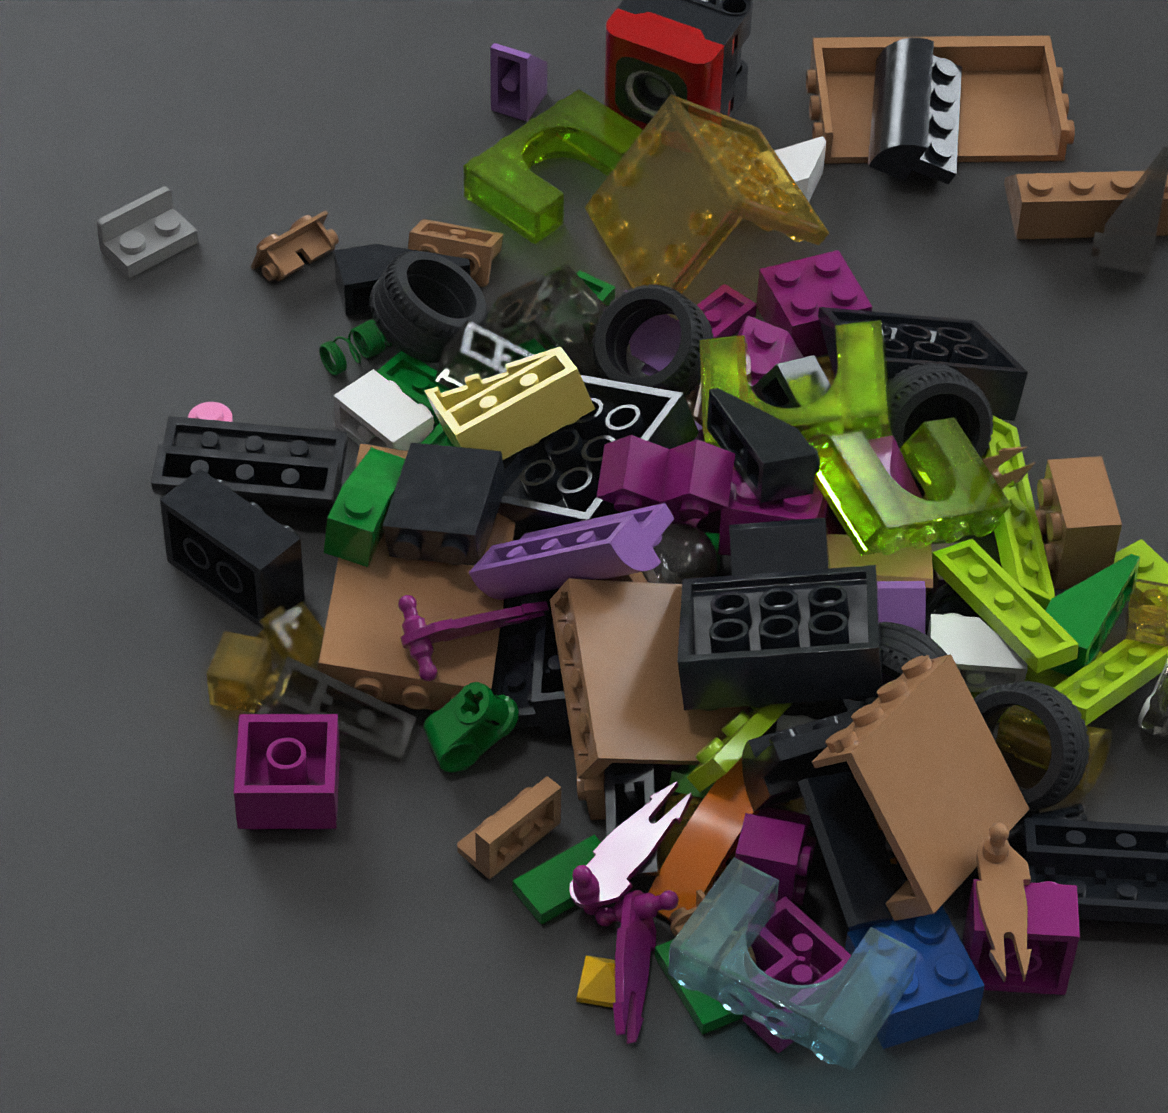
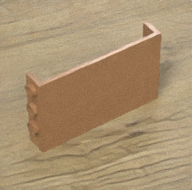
M1050 36L828 37L812 39L810 70H806V93L813 94L809 98L810 120L817 121L813 123L812 139L823 136L826 140L824 164L868 163L876 59L888 45L905 38H925L934 41L933 55L939 58H946L962 67L957 162L1064 161L1067 144H1073L1074 121L1067 119L1069 97L1067 93H1062L1063 69L1062 67H1056Z
M360 443L356 467L371 447L405 459L408 450L403 451ZM497 513L485 553L492 545L513 541L515 522ZM383 533L368 567L338 558L318 663L315 691L357 697L368 702L381 701L405 705L411 709L437 711L459 694L464 686L469 683L480 682L491 689L500 628L450 641L432 643L434 652L431 658L438 674L434 680L424 681L419 676L417 660L411 658L409 649H405L402 646L400 638L404 635L402 624L405 619L403 612L398 607V602L404 595L413 596L417 601L416 609L418 615L425 618L426 625L451 618L454 620L503 609L504 600L491 598L478 588L469 575V571L474 567L472 565H451L443 562L405 560L390 557L385 534ZM476 695L474 696L475 698L482 700V698Z

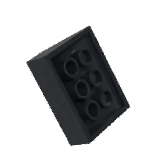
M819 307L818 318L838 391L855 411L871 415L870 411L873 407V402L876 401V396L879 395L880 389L883 390L884 384L888 383L890 378H894L895 374L900 373L902 370H907L908 367L924 363H934L951 367L975 383L986 396L993 416L1001 420L1015 421L1028 371L976 320ZM940 394L930 397L920 403L912 411L909 418L917 417L919 413L932 414L948 421L957 420L958 404L953 394Z
M581 375L595 410L582 416L577 422L560 428L542 438L537 444L526 447L505 460L503 464L507 483L497 513L531 532L621 513L614 509L613 503L596 498L604 445L629 435L668 449L694 441L699 431L684 394Z
M876 565L682 579L677 662L684 710L700 709L703 711H714L719 708L741 706L761 708L770 704H814L819 701L843 699L862 701L868 698L879 697L877 690L883 686Z

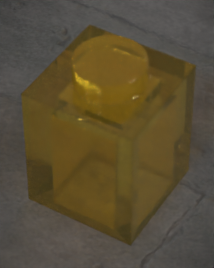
M224 631L206 673L209 703L211 705L220 706L232 711L241 710L256 713L273 671L270 640Z

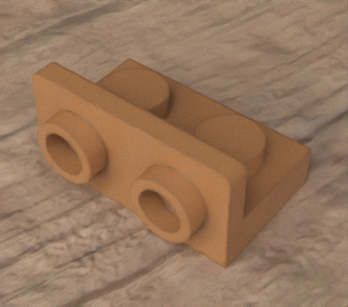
M422 219L409 233L408 249L469 259L472 279L478 286L485 287L490 280L492 260L502 250L504 234Z
M546 776L534 787L523 789L514 799L495 814L486 818L481 825L457 843V852L488 879H491L561 823V786Z

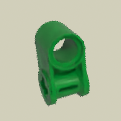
M472 682L464 686L459 694L440 710L431 714L423 725L425 735L440 768L447 772H458L473 765L479 756L512 731L517 723L519 710L512 698L505 695H493L491 689L485 684ZM476 695V696L482 698V700H479V699L475 698L474 696Z

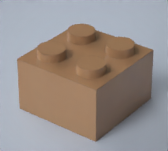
M1102 456L1048 460L1044 479H1039L1037 483L1039 508L1035 510L1038 518L1054 589H1070L1114 564L1122 522Z

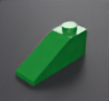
M372 447L343 484L327 518L323 553L365 567L369 566L383 536V523L405 458Z
M1130 554L1051 599L1045 611L1079 643L1077 659L1050 668V670L1070 677L1095 660L1135 590L1140 556Z

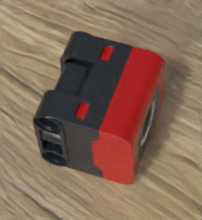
M623 0L606 22L604 119L606 122L619 129L686 153L698 154L709 149L747 97L748 65L741 59L742 46L751 33L753 1Z

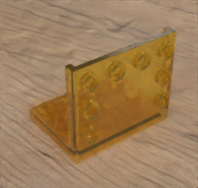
M672 94L584 207L633 289L637 286L652 284L667 286L683 294L742 219L751 221L768 232L772 230L782 232L796 242L804 240L820 246L829 235L828 230L758 127Z

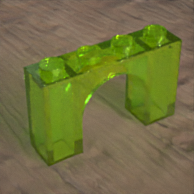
M578 89L566 98L557 101L555 105L537 117L530 119L525 125L507 137L500 139L495 145L463 165L464 197L533 244H536L564 224V193L530 171V167L550 158H574L590 164L621 185L649 165L650 134Z
M881 320L835 325L838 361L835 381L827 393L820 399L798 408L771 406L760 400L753 393L751 359L745 335L699 340L702 420L705 442L721 448L707 429L709 389L719 388L797 428L810 446L813 445L815 448H827L837 443L859 442L891 436L886 347Z
M955 418L924 422L900 448L906 463L924 489L928 501L909 493L890 476L862 432L829 436L817 450L820 459V469L815 474L814 482L861 556L880 552L883 555H890L901 548L913 546L915 549H921L933 542L944 540L946 543H952L964 536L970 535L980 538L993 532L1000 525L999 518L1012 506Z

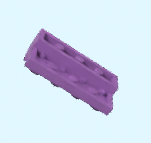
M666 503L526 533L519 540L492 545L469 571V575L483 593L494 599L505 600L560 589L568 578L605 580L649 571L661 563L653 548L661 542L662 533L674 520V517Z

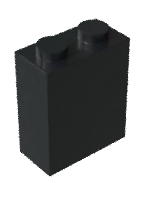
M411 442L383 523L389 556L405 560H424L451 565L475 566L485 554L507 483L501 451Z

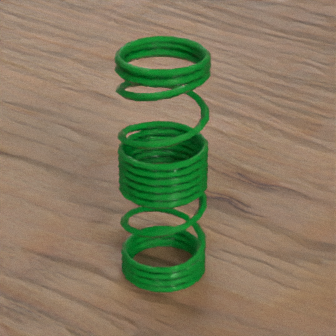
M368 320L351 329L348 339L337 336L333 342L329 340L320 345L319 355L321 361L331 374L338 375L347 369L345 355L335 343L338 339H343L348 343L350 352L357 363H361L359 352L369 359L383 352L385 343L392 347L393 344L389 343L377 326L373 324L375 323L374 320ZM352 332H353V339H354V343H355L356 347L351 343V334H352ZM330 354L332 355V357H333V359H334V361H335V364L333 363V361H332V359H331V357H330Z

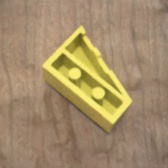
M561 347L506 364L507 372L481 380L479 373L465 377L466 385L441 393L438 386L425 390L443 431L454 447L501 451L503 460L526 447L537 444L542 438L566 425L577 422L582 416L595 410L577 367Z

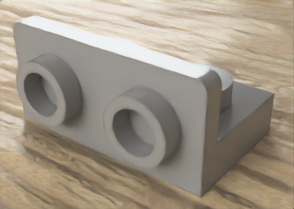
M166 186L97 220L100 252L128 278L199 243L197 229L173 208L172 192Z

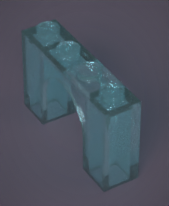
M734 857L670 944L668 975L674 977L684 988L692 991L698 990L719 1001L728 1011L737 1015L744 1014L763 1024L775 1036L782 1039H791L812 1050L822 1061L829 1064H838L852 1072L912 982L917 950L871 927L844 967L833 977L825 981L810 985H793L768 976L753 962L748 949L776 911L779 880Z

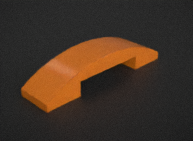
M742 757L725 775L714 783L674 844L660 869L659 876L656 877L649 890L655 896L661 895V893L667 890L677 894L679 898L677 907L673 910H660L657 914L669 922L671 914L678 908L689 910L696 907L697 890L701 889L709 898L713 891L712 883L738 845L745 813L757 815L760 811L754 812L749 801L743 779Z

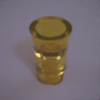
M1013 705L1005 712L1000 722L996 739L998 748L1015 754L1018 760L1047 771L1051 761L1052 746L1044 723L1032 711ZM1087 725L1088 731L1086 733L1089 736L1090 748H1088V752H1090L1089 761L1085 766L1087 769L1084 776L1076 787L1084 793H1089L1098 781L1105 766L1112 741L1111 730Z

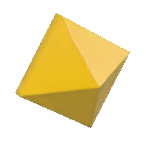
M585 956L576 1002L613 1008V1003H615V960Z

